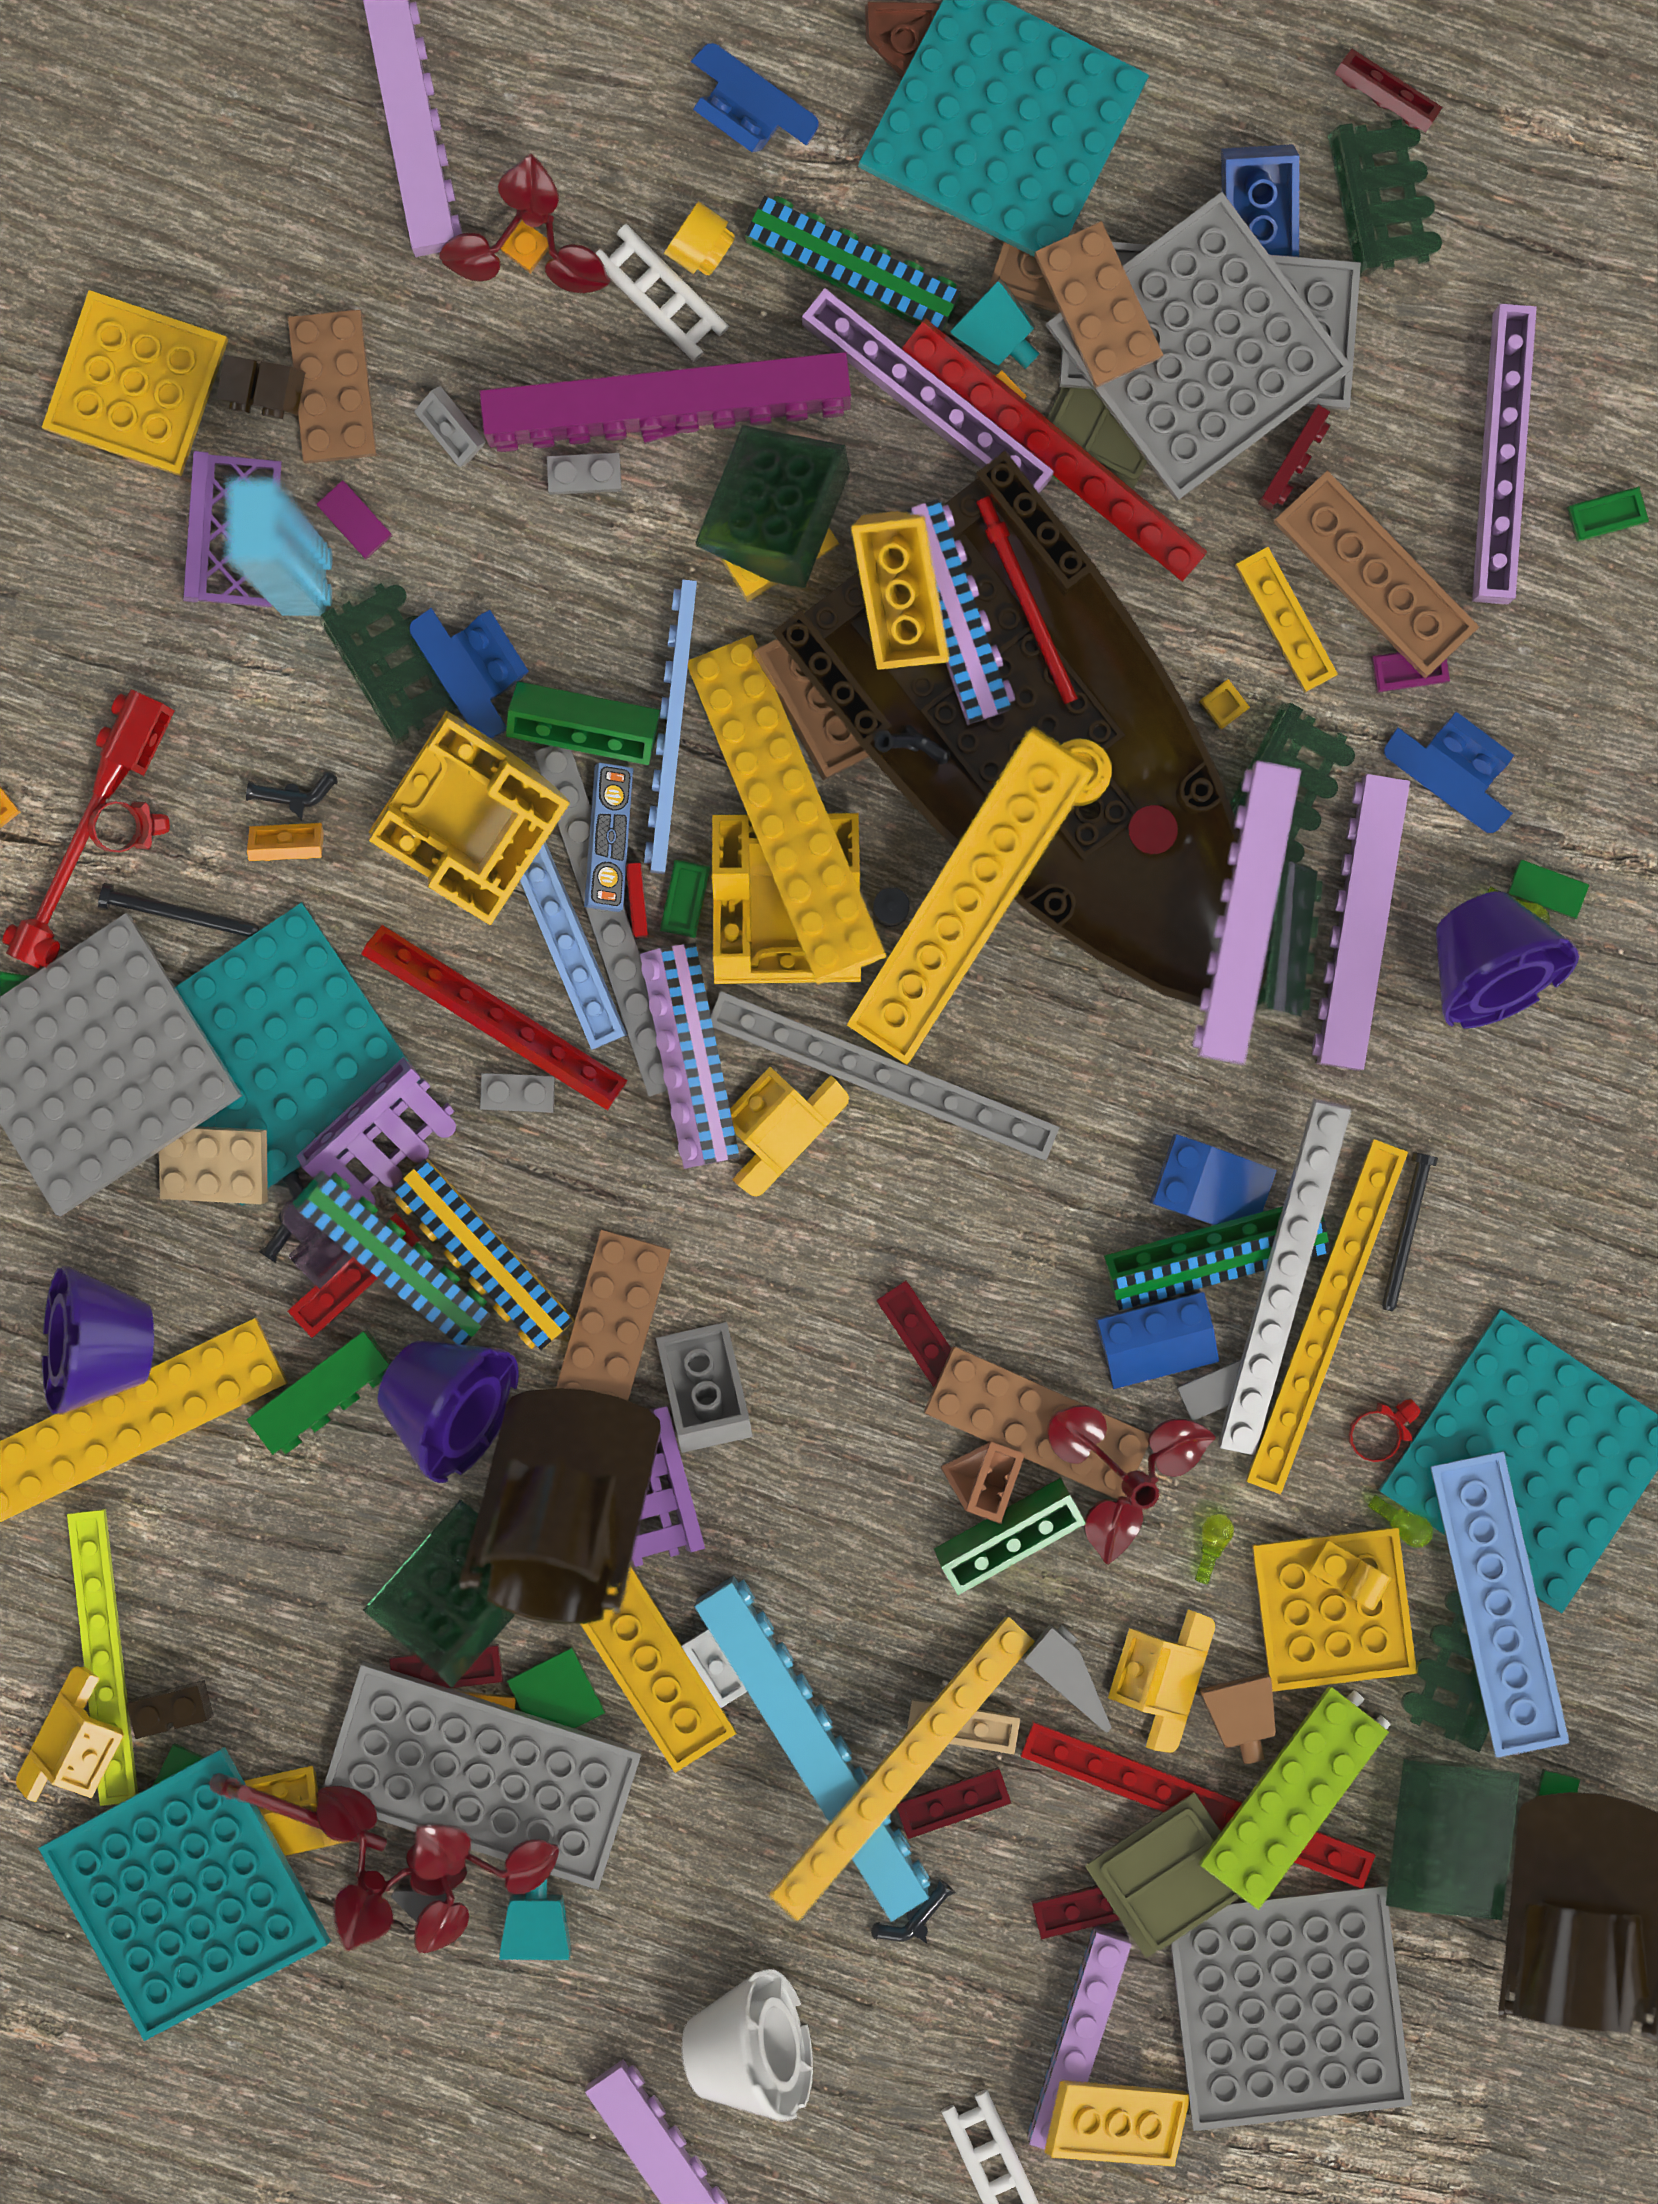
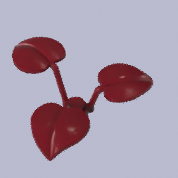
M532 153L528 154L516 166L506 171L499 181L498 192L501 198L510 207L517 209V212L496 244L490 247L484 236L477 233H463L446 242L439 254V259L442 263L461 277L478 282L490 280L498 274L501 267L500 259L494 253L501 249L520 220H523L530 227L546 225L548 251L553 259L546 263L545 273L555 285L569 292L591 293L607 287L611 281L606 273L603 262L589 248L570 244L561 247L559 252L556 250L553 232L554 216L550 213L554 212L558 206L559 193L547 170Z
M1076 1405L1057 1411L1050 1418L1047 1429L1048 1440L1051 1448L1059 1458L1068 1463L1079 1464L1087 1459L1092 1450L1123 1480L1121 1488L1126 1496H1120L1117 1503L1110 1499L1099 1501L1089 1510L1085 1517V1535L1107 1565L1117 1559L1137 1536L1143 1523L1142 1509L1151 1508L1159 1499V1489L1155 1485L1158 1482V1478L1155 1475V1465L1166 1476L1177 1477L1186 1474L1196 1466L1207 1447L1216 1439L1209 1429L1195 1421L1179 1418L1170 1419L1159 1424L1148 1438L1149 1447L1154 1453L1148 1457L1147 1475L1139 1470L1125 1473L1096 1445L1103 1440L1107 1432L1106 1419L1098 1409L1089 1405Z
M329 1786L321 1788L317 1792L316 1817L325 1835L338 1842H350L357 1835L360 1840L358 1869L355 1873L358 1880L356 1884L343 1887L335 1897L333 1904L335 1927L340 1941L347 1952L363 1944L375 1941L389 1931L394 1915L389 1902L382 1895L385 1891H390L391 1887L404 1876L410 1875L411 1887L419 1894L426 1896L445 1894L440 1878L425 1880L415 1872L413 1867L415 1844L410 1847L406 1854V1862L409 1867L402 1869L388 1881H385L383 1875L378 1871H365L367 1835L364 1831L372 1829L377 1823L378 1817L375 1806L366 1795L349 1787ZM465 1865L458 1874L447 1875L452 1890L464 1881L468 1872Z
M448 1825L416 1826V1844L413 1855L414 1870L419 1877L425 1880L440 1878L446 1893L445 1902L440 1900L430 1902L419 1915L414 1931V1945L419 1953H429L446 1947L457 1940L465 1931L469 1921V1911L463 1903H453L454 1895L447 1875H456L464 1868L465 1859L499 1878H506L505 1888L508 1892L523 1894L534 1890L548 1878L557 1862L559 1846L541 1839L521 1842L508 1854L505 1860V1870H500L469 1852L471 1840L464 1830Z

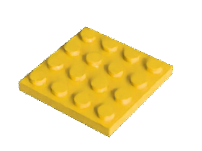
M89 290L42 428L60 436L182 476L229 339L227 336Z
M1398 1527L1252 1545L1267 1669L1271 1677L1273 1692L1417 1674ZM1326 1539L1392 1578L1374 1610L1308 1571Z

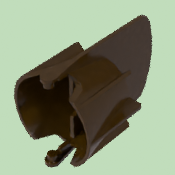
M564 1388L527 1390L512 1396L506 1404L475 1530L462 1570L460 1588L465 1590L469 1586L479 1588L481 1573L474 1572L473 1566L475 1564V1566L484 1567V1563L489 1561L492 1565L487 1594L488 1601L511 1613L529 1619L558 1624H586L603 1620L605 1608L613 1609V1613L620 1614L661 1435L660 1419L642 1406L619 1397L591 1390ZM609 1587L616 1588V1594L608 1593Z
M1583 1792L1540 1795L1522 1804L1518 1813L1506 1950L1498 2007L1499 2018L1505 2019L1507 2015L1563 2028L1617 2034H1630L1633 2020L1642 2023L1641 2037L1652 2038V2043L1658 2044V1811L1631 1800L1602 1793ZM1510 1992L1515 1993L1514 2001L1509 2000ZM1647 2014H1654L1653 2023L1647 2022Z

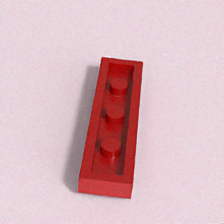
M398 1213L390 1217L392 1221L406 1232L402 1238L412 1247L416 1242L421 1241V1238ZM349 1255L287 1312L311 1338H314L379 1278L352 1255Z

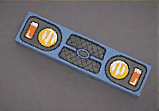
M597 763L595 765L584 907L614 912L623 910L633 768L605 763Z

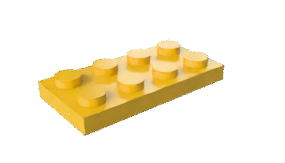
M1060 2080L1044 2153L1053 2158L1175 2167L1189 2105V2094L1183 2090Z

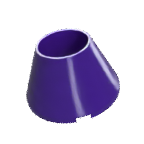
M1496 891L1474 897L1450 911L1436 928L1442 1015L1449 1026H1454L1453 1022L1460 1023L1463 1029L1485 1026L1510 1017L1538 1002L1540 999L1537 994L1551 983L1556 988L1562 984L1575 969L1579 960V952L1570 940L1507 893Z
M62 1266V1268H57L51 1280L45 1308L43 1334H48V1356H42L44 1395L49 1411L52 1414H64L142 1385L147 1381L153 1358L154 1321L152 1310L148 1303L72 1267Z
M418 1340L402 1349L387 1368L378 1390V1406L422 1473L434 1482L445 1483L448 1482L447 1476L454 1472L462 1475L469 1470L487 1451L500 1432L511 1387L517 1389L518 1364L513 1355L500 1348Z

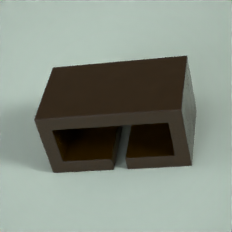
M225 355L217 399L230 403V410L250 414L252 407L262 409L261 415L275 419H283L284 413L298 415L306 372L291 366L263 361L259 364L256 360Z
M205 1680L136 1697L127 1703L135 1739L167 1732L173 1726L174 1729L206 1722L213 1716Z

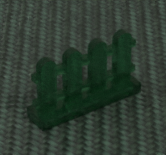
M1401 119L1393 120L1390 123L1391 128L1368 131L1367 125H1359L1355 128L1356 133H1354L1352 123L1338 125L1328 135L1353 262H1361L1360 277L1371 275L1381 266V263L1383 270L1392 269L1395 267L1394 261L1417 258L1418 264L1428 263L1430 261L1429 256L1439 251L1442 246L1440 235L1433 231L1424 232L1422 220H1426L1434 213V201L1428 196L1417 197L1415 185L1420 184L1427 177V166L1422 161H1410L1408 150L1414 148L1419 143L1421 134L1419 129L1408 125L1403 126ZM1396 152L1398 163L1375 167L1373 155ZM1359 157H1361L1363 169H1361ZM1403 187L1405 199L1382 202L1380 190ZM1367 192L1369 195L1370 204L1368 203ZM1410 222L1412 234L1389 238L1387 226ZM1374 228L1376 230L1377 240L1375 238Z
M381 583L373 589L376 594L353 607L349 601L342 605L341 608L344 613L339 616L334 608L321 614L320 624L394 745L397 746L408 739L410 733L408 728L414 725L415 729L419 731L425 727L423 722L425 718L444 707L449 712L457 709V707L410 635V624L419 616H410L404 620L398 611L406 602L407 594L405 589L399 585H392L385 589ZM389 614L395 625L372 638L366 627ZM355 633L358 634L363 642L358 647L351 637ZM408 645L414 656L391 669L385 658ZM374 664L377 665L382 673L377 678L370 668ZM427 676L433 687L410 700L404 689ZM394 694L401 704L396 709L389 699Z
M1293 703L1281 704L1248 767L1249 770H1252L1253 764L1258 761L1301 770L1298 786L1307 790V793L1302 802L1295 799L1284 861L1288 863H1297L1304 857V847L1301 843L1294 840L1300 828L1305 831H1313L1321 824V815L1318 811L1311 808L1316 797L1330 799L1338 792L1336 780L1328 776L1334 764L1339 767L1349 766L1355 759L1353 748L1345 744L1347 736L1337 733L1334 738L1313 726L1316 719L1310 715H1306L1304 720L1300 719L1299 717L1303 709ZM1290 739L1292 743L1287 752H1285L1283 748L1287 740ZM1301 747L1324 758L1319 770L1296 758ZM1243 778L1230 801L1235 819L1238 807H1245L1248 793L1242 791Z
M1452 1590L1447 1593L1444 1600L1446 1608L1455 1613L1451 1626L1437 1624L1430 1631L1431 1641L1441 1647L1437 1659L1433 1660L1425 1657L1416 1664L1415 1670L1417 1675L1427 1681L1422 1694L1415 1691L1405 1693L1401 1699V1706L1407 1713L1412 1715L1411 1723L1420 1726L1423 1720L1446 1729L1443 1736L1453 1741L1458 1734V1742L1480 1753L1489 1732V1726L1475 1664L1470 1675L1447 1666L1452 1652L1474 1661L1468 1634L1461 1632L1465 1619L1458 1590ZM1437 1686L1460 1695L1455 1708L1432 1699ZM1471 1700L1474 1701L1469 1714H1466Z

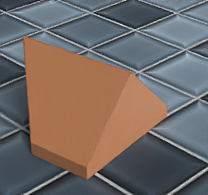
M989 1442L941 1466V1469L966 1512L1001 1524L1025 1454Z

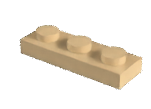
M917 1699L911 1700L906 1732L932 1702ZM977 1710L949 1744L1015 1755L1020 1716Z

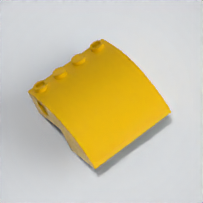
M446 710L370 828L369 841L428 877L429 888L491 926L567 809L570 801L527 763Z
M827 813L860 891L859 813ZM712 815L714 984L816 983L748 815ZM861 967L825 982H861Z

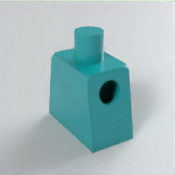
M1001 278L950 331L956 338L997 366L1010 354L1026 369L1040 354L1025 339L1035 328L1034 323Z
M547 1879L530 1892L511 1895L499 1960H569L572 1947L563 1895L547 1894Z

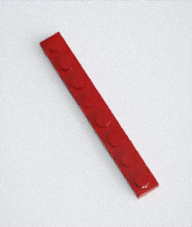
M383 925L367 942L361 955L607 1111L628 1081Z

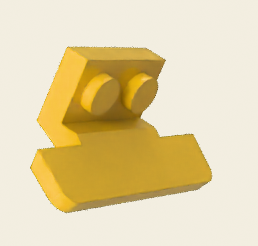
M769 1067L730 1108L735 1134L756 1153L732 1180L751 1196L762 1195L848 1104V1093L838 1081L830 1075L806 1101L776 1071Z
M1188 1609L1177 1643L1129 1628L1108 1698L1139 1711L1155 1715L1146 1748L1171 1753L1179 1747L1215 1631V1622L1208 1616Z
M75 1666L71 1669L16 1777L17 1788L30 1801H37L47 1780L52 1785L92 1798L124 1736L121 1728L90 1718L87 1711L84 1710L99 1680V1677L86 1667Z
M313 1765L244 1781L248 1787L316 1812L318 1786L316 1771ZM258 1806L285 1856L345 1843L329 1838L321 1829Z

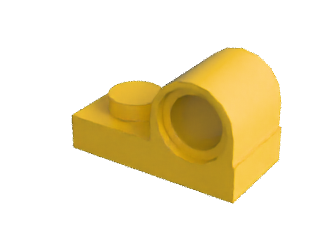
M1327 1539L1308 1570L1372 1610L1375 1609L1392 1580L1388 1575Z

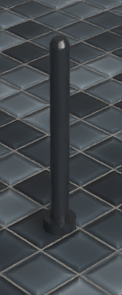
M103 883L99 895L98 907L107 910L110 905L246 937H251L259 931V927L254 923L114 891V885Z
M1413 1152L1411 1161L1416 1162L1382 1302L1383 1309L1392 1312L1397 1306L1431 1165L1436 1166L1438 1157Z

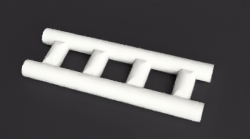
M627 224L623 225L618 230L617 235L624 242L609 257L601 249L595 254L603 262L608 277L695 362L703 354V351L696 343L710 329L720 337L726 332L729 325ZM634 252L650 267L635 283L619 268ZM659 278L675 292L661 308L645 294ZM685 303L701 318L686 334L670 319Z
M988 2090L975 2094L974 2097L978 2107L958 2115L954 2105L941 2110L983 2204H999L996 2195L1013 2187H1016L1023 2204H1039ZM985 2120L994 2140L973 2148L965 2128ZM1000 2153L1009 2173L989 2182L980 2162Z

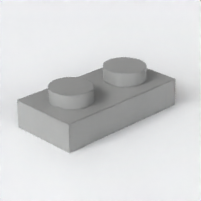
M441 386L431 390L414 410L459 468L469 463L486 443Z
M620 453L547 456L549 495L622 491Z
M481 1074L480 1110L554 1113V1076Z

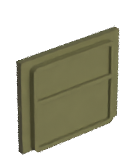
M1062 387L1047 419L1134 490L1147 463L1145 458L1093 389Z
M1195 1792L1085 1864L1086 1869L1112 1906L1114 1914L1118 1915L1145 1958H1148L1156 1951L1164 1949L1240 1898L1239 1895L1198 1864L1221 1831Z

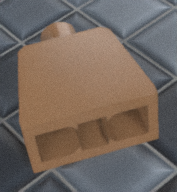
M1264 1672L1200 1688V1694L1225 1748L1239 1745L1244 1764L1264 1760L1265 1756L1261 1740L1276 1735L1270 1675Z

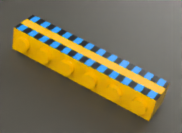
M424 1159L392 1188L398 1194L394 1201L408 1215L413 1211L421 1219L422 1223L419 1225V1228L432 1242L438 1238L447 1248L443 1252L446 1258L457 1269L461 1265L466 1268L472 1275L468 1279L470 1284L482 1296L488 1292L497 1302L492 1306L504 1321L508 1322L512 1319L521 1328L517 1334L530 1349L537 1346L540 1350H543L575 1321V1318L429 1159Z

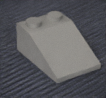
M727 1322L657 1337L656 1342L681 1453L753 1437Z

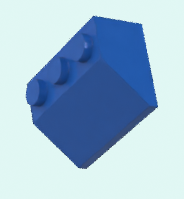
M1202 1291L1095 1318L1113 1389L1219 1362L1214 1327L1205 1293Z

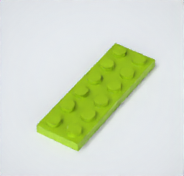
M1328 1686L1198 1864L1255 1909L1259 1910L1389 1731L1334 1688Z

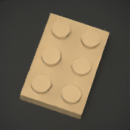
M196 1126L159 1151L160 1199L244 1204L267 1203V1130Z

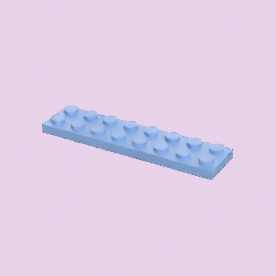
M1504 1452L1431 1466L1495 1757L1498 1758L1569 1743Z

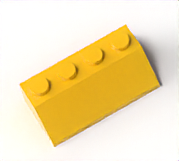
M901 511L862 515L851 528L877 670L948 662L950 658L925 516Z

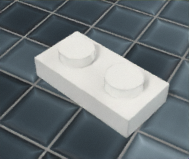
M709 1629L682 1644L681 1647L720 1708L747 1692Z

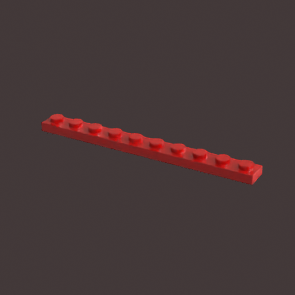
M926 318L901 348L1054 471L1053 476L1180 581L1183 582L1204 558L1207 551Z
M1035 1721L1031 1724L1020 1753L1022 1758L1165 1812L1195 1792L1221 1832L1243 1803L1232 1797ZM1316 1831L1294 1863L1363 1889L1376 1854Z

